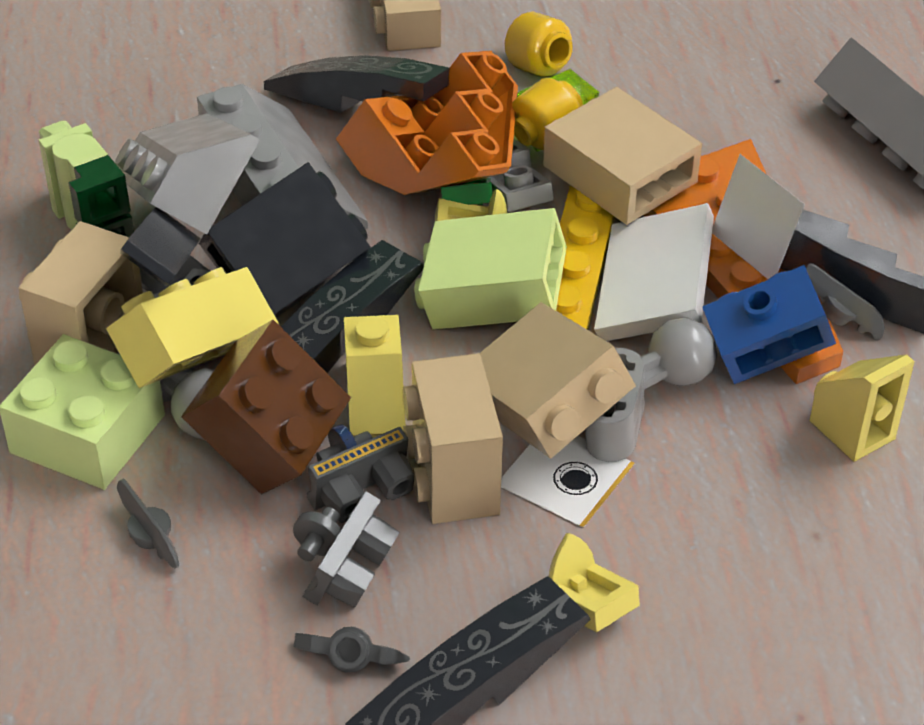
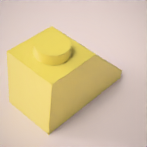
M399 315L344 317L347 391L351 397L348 402L351 434L354 437L368 431L372 438L397 427H401L403 430V426H406L403 403L404 385Z
M907 354L860 360L838 372L832 371L826 374L817 382L809 421L853 462L896 439L915 361Z

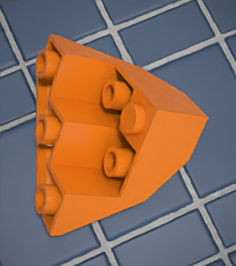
M492 51L460 53L449 67V86L425 101L403 95L364 99L336 140L361 176L403 195L441 189L442 186L459 185L504 174L509 170L512 163L516 116L512 102L517 98L518 85L507 72L504 61Z

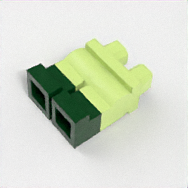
M60 121L39 130L40 139L38 140L52 211L57 218L65 217L66 224L71 230L81 221L130 238L134 233L132 216L129 213L131 208L125 174L96 139L93 138L92 130L84 123L72 128L67 121Z

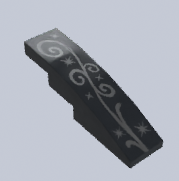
M370 55L330 57L290 66L264 80V90L342 113L360 101L363 102L364 99L403 95L425 101L449 86L450 68L407 58Z
M381 240L367 252L346 265L323 285L281 327L328 374L345 352L344 317L388 315L421 273L424 265L418 259Z
M546 576L500 603L448 638L395 679L349 719L345 725H462L491 697L500 705L591 619L549 576Z

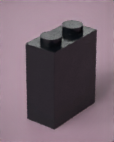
M309 162L213 225L208 234L204 233L199 242V245L216 268L222 267L226 274L248 267L276 318L326 284L346 265L371 248L366 241L368 235L363 224L355 215L351 213L346 214L335 199L337 193L330 179L321 171L316 173Z

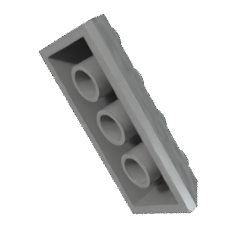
M851 37L814 80L827 93L822 101L843 119L848 113H851L857 119L851 127L870 143L874 144L878 139H881L887 145L882 154L901 170L905 171L911 165L919 172L913 181L924 190V96Z
M244 84L223 87L214 92L197 96L199 115L208 113L260 139L232 189L242 206L309 162L316 173L321 171L330 179L337 193L335 199L346 214L351 213L355 215L364 228L368 229L367 219L289 108Z
M206 113L139 132L135 141L128 139L125 142L115 163L125 174L127 185L146 201L207 235L260 139Z

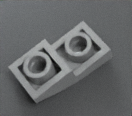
M514 138L512 163L509 170L504 174L487 177L491 178L492 194L496 189L501 191L508 213L554 200L552 182L531 167L529 148Z

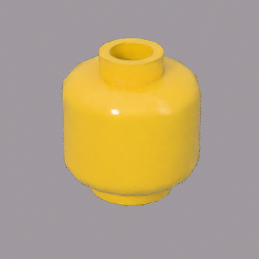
M534 11L518 16L508 28L505 37V53L508 61L520 70L542 77L555 75L569 61L573 50L569 27L562 20Z
M552 78L539 80L512 102V107L516 112L514 136L525 146L531 145L538 150H544L545 127L556 119L562 118L583 106L579 93L566 81H558Z

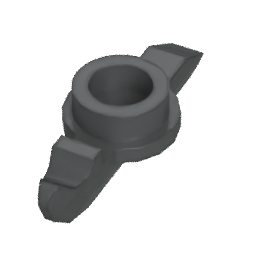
M807 265V273L817 295L824 299L821 305L830 321L840 326H845L849 321H855L858 323L857 331L860 333L870 332L875 340H880L883 337L885 330L883 317L873 305L816 265Z
M124 478L119 480L117 491L124 507L131 515L127 525L130 537L141 548L156 549L159 558L165 559L172 568L179 567L176 549L169 538L171 520L168 513L157 507H146Z
M355 626L343 627L337 630L331 638L303 633L295 634V648L326 654L329 656L331 663L337 669L344 672H357L365 668L369 662L387 665L410 661V657L399 650L373 644L370 636L363 629Z

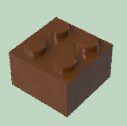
M273 319L234 342L181 415V418L259 493L264 494L302 475L351 397Z

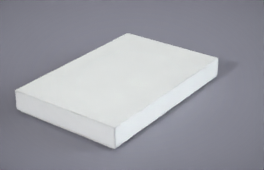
M708 203L638 218L628 225L623 222L612 224L594 327L597 336L605 341H612L653 333L668 320L685 317L702 323V306H704L714 215Z

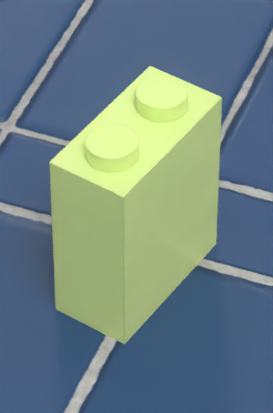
M555 208L435 221L430 243H425L423 248L424 268L422 276L416 279L414 286L417 306L419 309H425L432 330L518 322L540 302L556 311L567 246Z

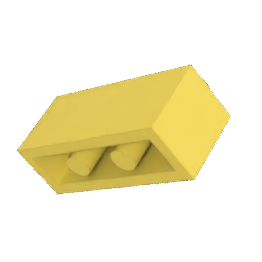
M220 267L198 278L192 286L188 279H184L161 291L157 298L154 297L152 291L132 298L121 306L125 315L108 326L106 330L138 388L223 356L229 351L235 341L273 319L277 323L278 321L248 267L228 274Z

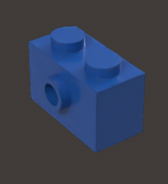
M804 265L790 271L777 273L766 281L739 292L725 294L717 301L702 306L721 357L734 385L836 344L827 316Z

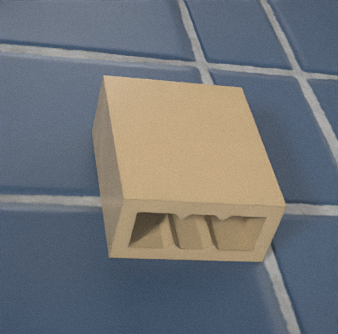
M616 86L545 127L543 166L628 225L698 181L702 143Z
M542 302L480 352L498 421L550 459L636 387L612 344Z

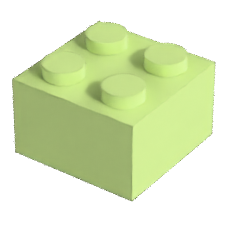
M65 334L57 340L0 404V415L9 453L103 490L108 487L165 416L160 380L138 388L121 355Z

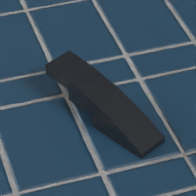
M155 207L123 245L120 254L161 284L167 286L201 238L166 212Z
M803 210L780 268L790 271L803 265L806 268L807 265L814 264L873 305L882 315L883 319L924 334V276L896 268V253L847 238L849 224Z

